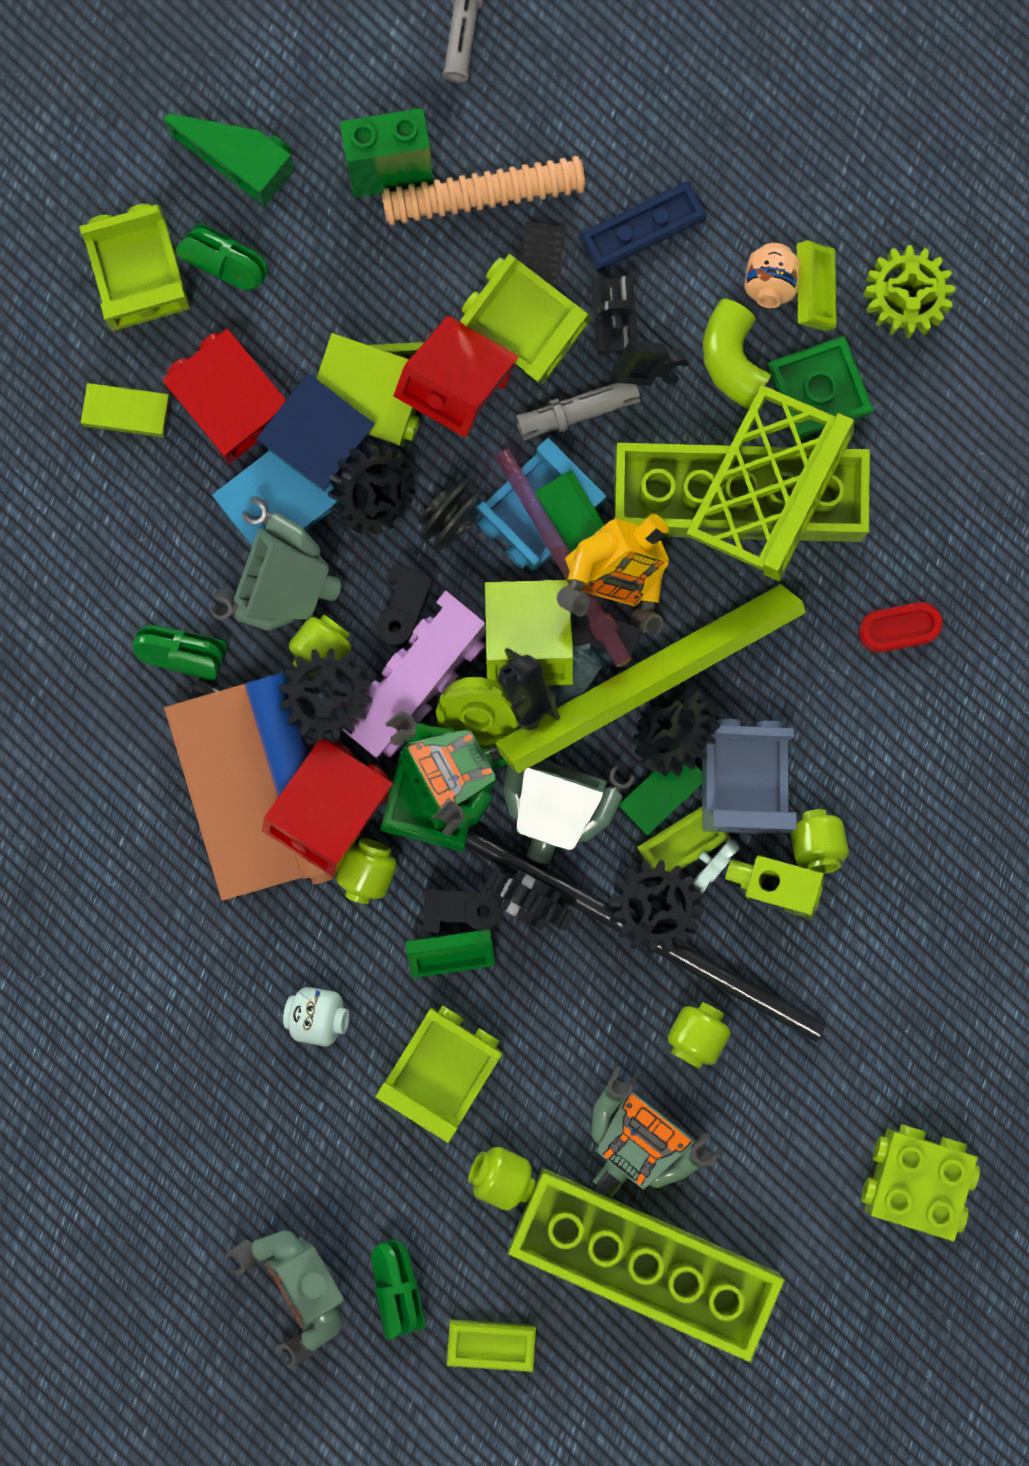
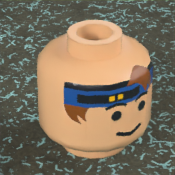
M769 243L763 245L751 253L748 260L744 283L746 293L758 305L765 308H777L781 304L789 302L798 291L799 258L784 244Z

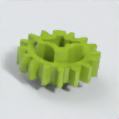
M912 245L907 246L902 256L893 248L888 254V261L879 257L874 265L876 271L870 270L866 277V281L871 285L865 288L863 297L873 299L866 308L867 313H879L880 316L875 323L877 326L883 325L885 322L891 324L889 334L894 335L898 328H904L906 338H910L917 327L925 335L931 328L930 322L939 326L944 319L942 313H948L953 305L946 298L953 295L955 286L945 284L951 277L952 272L951 270L942 272L939 270L943 260L941 257L933 261L928 260L929 249L924 248L919 256L914 255ZM899 269L897 278H889L887 282H884L885 277L889 273ZM903 287H909L910 293L916 295L914 297H909L908 290L903 289ZM930 302H934L931 309L919 315L921 305H929Z

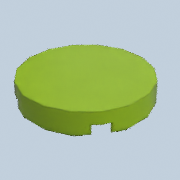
M466 677L451 682L442 690L436 708L438 725L444 728L455 729L457 732L470 730L480 748L499 741L517 731L519 727L510 707L512 703L507 701L498 682L483 677Z

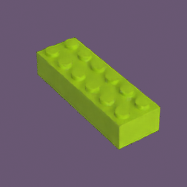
M617 443L614 463L613 519L618 518L640 525L650 514H656L668 525L669 532L664 537H687L686 532L730 446ZM742 446L740 449L744 464L768 456L765 447ZM771 447V450L775 454L792 447ZM813 449L805 451L807 459H809ZM870 449L845 450L800 541L861 542L869 533ZM800 454L776 462L783 481L801 475L804 469ZM737 458L735 459L731 469L739 466ZM771 464L747 472L754 491L778 483ZM743 474L726 479L721 487L725 501L749 493ZM795 486L786 488L788 496H790ZM781 491L757 499L764 519L781 513L785 506ZM718 495L712 506L721 503ZM752 501L729 509L735 529L759 521ZM724 511L707 516L700 529L712 536L731 531ZM776 523L767 526L770 534ZM762 528L738 536L739 539L766 540Z
M543 1167L508 1247V1254L748 1362H751L784 1282V1279L777 1271Z

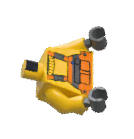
M650 514L640 525L617 518L608 522L591 537L582 540L577 548L565 558L570 570L568 579L571 580L570 586L563 587L557 594V601L560 607L579 617L584 616L590 607V598L585 593L631 606H636L642 601V607L637 608L632 613L631 623L633 626L639 627L640 632L643 634L647 628L654 635H658L662 631L664 621L653 610L654 603H659L664 570L669 563L668 555L661 542V539L669 532L666 522L656 514Z

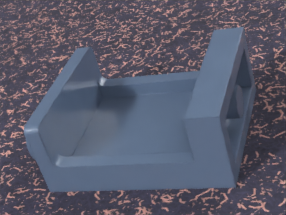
M737 719L716 720L720 723V728L712 731L711 736L717 741L715 744L706 745L704 750L708 756L706 759L702 758V831L786 834L796 830V813L788 812V741L794 738V729L781 728V722L759 721L756 722V727L741 726V721Z

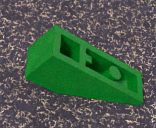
M170 113L163 119L170 136L264 207L295 170L290 154L292 152L291 149L274 135L269 139L259 130Z

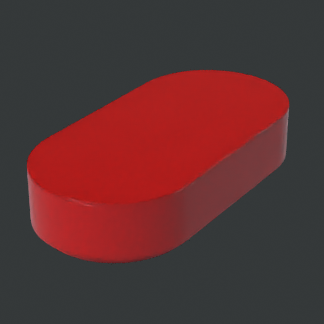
M925 602L877 610L869 613L861 621L858 627V638L863 647L873 653H885L930 643L940 634L942 617L933 605Z

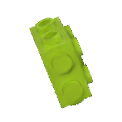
M901 1124L899 1132L887 1128L885 1137L879 1136L874 1147L873 1161L877 1162L873 1178L868 1177L863 1186L861 1202L865 1203L864 1211L876 1218L955 1241L957 1232L962 1233L967 1223L968 1208L964 1207L968 1191H974L979 1180L980 1166L976 1165L978 1157L966 1153L967 1144L942 1137L941 1143L937 1144L924 1140L926 1131L903 1124Z

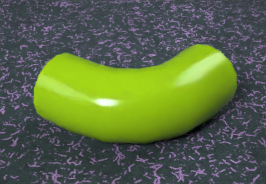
M721 299L709 318L702 338L704 365L714 385L732 401L749 410L760 386H765L771 375L747 360L743 352V343L755 322V316L741 304L733 300Z

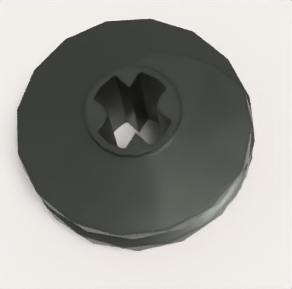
M468 478L450 491L447 489L442 491L418 519L419 524L429 520L421 534L424 541L431 539L441 532L433 545L435 552H440L455 542L477 519V516L472 515L470 511L482 495L480 490L460 503L458 501L471 482Z

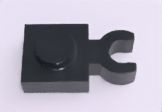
M629 340L611 372L618 383L651 386L656 377H661L665 383L675 384L679 381V378L673 368L676 366H688L689 362L681 350L671 349L667 351L663 343Z

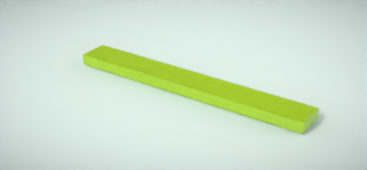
M780 584L558 707L557 710L561 717L559 720L547 714L540 721L537 728L533 730L520 728L495 742L498 751L518 774L806 613L803 601Z

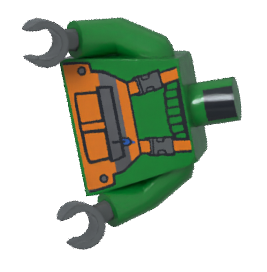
M403 711L398 712L385 724L387 727L390 726L397 730V733L391 737V742L394 745H400L403 741L408 742L404 746L400 763L435 829L437 830L447 824L443 833L446 836H450L458 828L477 824L492 801L491 793L497 781L493 770L508 764L500 755L496 743L480 748L470 730L457 732L451 728L416 723L410 714Z

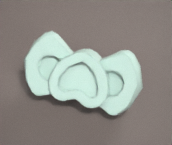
M729 838L713 858L706 852L699 856L707 865L691 883L690 887L693 891L701 892L702 894L709 882H713L729 863L730 857L740 849L735 840Z

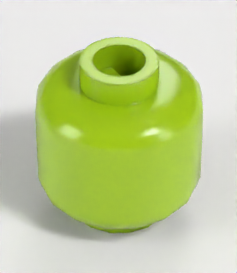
M324 614L320 619L309 617L291 639L289 649L296 658L300 656L306 662L311 661L312 650L316 649L320 658H326L331 648L335 651V659L341 661L351 651V644L347 640L350 633ZM295 658V660L292 662V664H293L295 667H297V665H296V658ZM321 669L309 673L308 676L313 678L317 672L321 674Z
M824 809L804 812L801 815L802 820L796 822V830L790 832L797 865L824 874L840 869L841 862L849 855L842 820L839 817L827 815Z
M361 838L358 843H353L336 874L337 883L346 890V898L357 903L368 904L370 899H381L388 894L397 868V861L390 854L391 848L368 838Z
M704 1002L701 1003L699 1009L692 1006L683 1007L667 1036L669 1044L673 1046L670 1053L701 1069L703 1064H715L731 1035L729 1027L721 1022L725 1014Z
M493 1147L487 1152H480L472 1164L468 1177L469 1183L473 1184L472 1190L477 1199L507 1211L515 1208L520 1201L526 1203L535 1187V1179L531 1178V1165L529 1161L502 1147Z

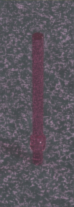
M505 449L495 456L498 464L570 586L571 580L568 579L570 570L565 561V558L570 554L569 550L511 451ZM585 593L590 598V607L586 615L591 622L588 627L597 641L603 642L617 667L627 664L632 658L616 633L619 628L610 613L605 614L595 595Z

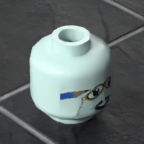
M304 987L296 995H291L288 998L284 1009L283 1024L284 1028L289 1029L290 1035L295 1041L325 1047L334 1043L339 1034L346 1033L350 1013L349 1009L344 1008L342 998L337 992Z

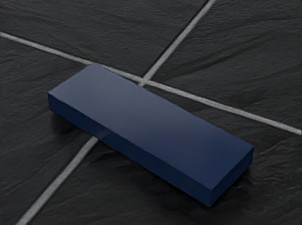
M686 181L579 233V239L596 272L599 273L706 221L707 215L689 181Z

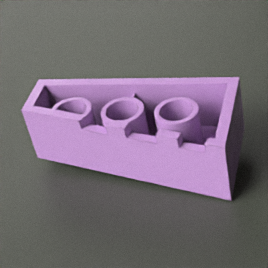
M446 590L436 602L442 607L436 617L433 619L429 616L427 619L421 620L409 640L412 646L407 651L402 648L399 652H396L382 671V675L385 678L380 683L375 680L371 683V688L363 693V695L372 698L371 706L360 707L367 715L365 722L354 719L352 722L356 730L352 735L345 729H342L346 735L379 762L384 756L391 759L405 743L403 741L400 745H394L391 742V737L397 733V730L390 726L387 727L385 723L398 712L403 711L410 714L416 723L421 724L433 709L429 705L430 701L438 692L442 693V690L451 682L459 679L460 676L456 671L465 660L470 663L474 662L486 647V643L483 641L486 637L485 622Z

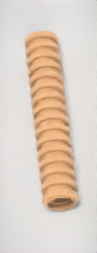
M573 156L572 161L567 162L565 158H561L559 163L554 164L553 160H549L545 166H541V163L537 162L534 163L533 168H529L526 164L522 165L521 170H516L515 167H509V172L497 169V174L492 175L490 171H485L484 176L478 177L477 173H473L471 178L468 179L461 175L459 180L456 181L449 177L446 178L445 183H440L438 179L434 180L433 185H428L427 182H421V187L409 184V189L402 190V186H397L396 191L390 192L389 188L383 189L382 198L386 221L391 226L395 225V220L407 223V218L414 217L415 221H420V216L424 215L427 216V219H432L433 214L436 213L443 217L445 212L451 211L453 215L458 214L460 209H464L465 213L470 212L471 207H476L479 211L483 210V205L495 208L496 203L508 206V201L514 200L515 204H520L521 199L524 198L531 202L533 197L539 196L540 200L546 199L548 194H551L553 198L558 197L559 192H564L565 195H571V190L583 193L585 177L581 159L579 160L578 156Z

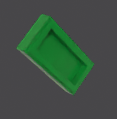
M572 469L535 491L536 496L570 553L577 548L582 540L591 537L605 526Z
M696 765L693 770L683 766L680 776H675L669 772L666 777H663L655 771L628 795L618 807L647 836L702 785V771Z
M490 929L406 942L412 978L495 965Z

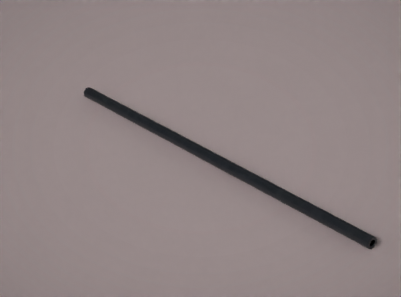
M199 678L193 687L191 695L198 698L225 689L207 679ZM306 735L304 738L310 754L318 742ZM469 826L464 847L513 874L516 873L517 869L561 892L559 900L620 932L623 927L622 923H611L610 921L611 916L618 911V908L610 906L605 900ZM631 915L632 919H633L634 922L637 924V923H638L637 918H635V917H633V916ZM655 928L651 931V933L663 934ZM630 934L626 936L633 940V937ZM672 940L673 949L666 954L662 950L661 945H657L654 952L807 1038L817 1042L822 1035L826 1023L686 945L679 946ZM640 943V945L646 947L645 943Z

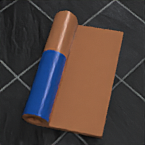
M284 672L164 707L221 901L299 878H311L312 885L336 878V874L332 877L262 832L265 815L309 755L305 738L300 736L301 724L297 723L289 726L287 719L292 714V711H281L280 703L289 699V696L279 693V685H289Z

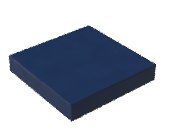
M307 373L256 439L258 443L325 492L333 482L330 480V476L338 475L341 471L337 462L339 460L345 462L350 460L349 450L352 448L357 450L374 429L375 423Z

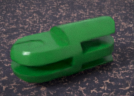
M197 223L176 248L177 256L185 262L239 289L248 291L256 289L267 276L266 262L256 251L202 223Z
M147 625L140 628L132 643L136 657L149 665L208 680L216 679L228 647L227 643L220 639L158 625Z
M390 1239L386 1243L381 1242L374 1247L371 1262L384 1337L387 1340H391L400 1335L412 1333L414 1330L418 1331L426 1328V1322L417 1279L413 1274L407 1248L404 1244L394 1239Z

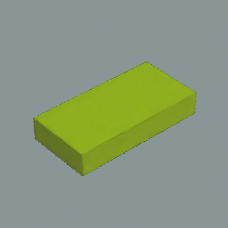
M809 240L797 243V257L800 260L797 291L798 324L822 331L836 329L835 249Z
M87 383L81 424L84 427L165 438L171 397L169 394Z
M702 807L638 846L637 850L644 861H647L650 865L651 870L655 869L659 860H663L665 871L671 872L677 865L683 869L699 859L703 852L708 853L726 842L730 836L727 832H703Z
M450 1319L447 1366L533 1372L536 1325Z

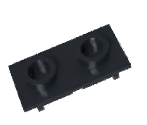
M506 648L504 651L509 663L500 669L498 682L507 701L512 703L510 707L518 725L527 730H533L539 726L540 721L547 714L559 720L561 717L553 701L555 695L545 683L542 676L544 670L541 664L528 654L521 656L513 650Z

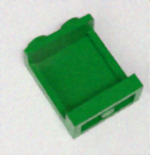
M421 108L346 120L340 123L354 198L384 193L383 189L389 188L390 192L396 191L397 186H402V190L409 189V184H414L415 187H421V182H427L428 185L434 184L424 111Z

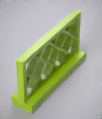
M761 385L686 532L687 537L764 571V575L780 582L854 434V420L839 413L835 417ZM765 400L782 406L786 419L763 427L759 412ZM789 410L796 412L799 415L792 417ZM809 419L825 425L819 438L803 444L795 427V424ZM754 422H756L758 429L750 432ZM790 427L796 446L773 454L766 435ZM761 437L768 456L744 464L740 453L743 444ZM813 449L809 459H807L805 451ZM800 454L804 465L801 475L783 481L776 462ZM737 458L739 466L731 469L735 459ZM771 464L778 483L754 491L747 472ZM743 474L749 493L725 501L721 490L724 481ZM795 486L790 496H788L786 488ZM781 491L785 501L782 512L764 519L757 499ZM718 495L721 503L712 506ZM752 501L759 521L735 529L729 509ZM724 511L731 531L712 536L700 529L707 516ZM776 523L770 534L767 526ZM762 528L767 542L760 556L743 550L738 536ZM733 538L736 546L725 541Z

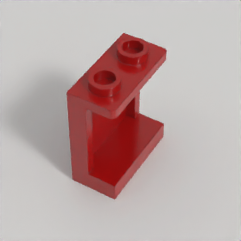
M447 315L404 365L393 397L466 438L473 429L483 406L498 388L503 389L507 385L519 356Z
M227 328L221 334L216 332L204 339L199 346L200 350L188 360L182 358L172 364L167 370V376L162 380L167 389L177 398L230 465L258 443L256 438L285 403L286 399Z
M323 739L321 743L315 745L265 815L262 832L334 877L355 840L380 804L384 803L388 798L393 783L388 780V776L380 768L371 764L366 766L353 758L351 751L344 745L335 741L330 743Z

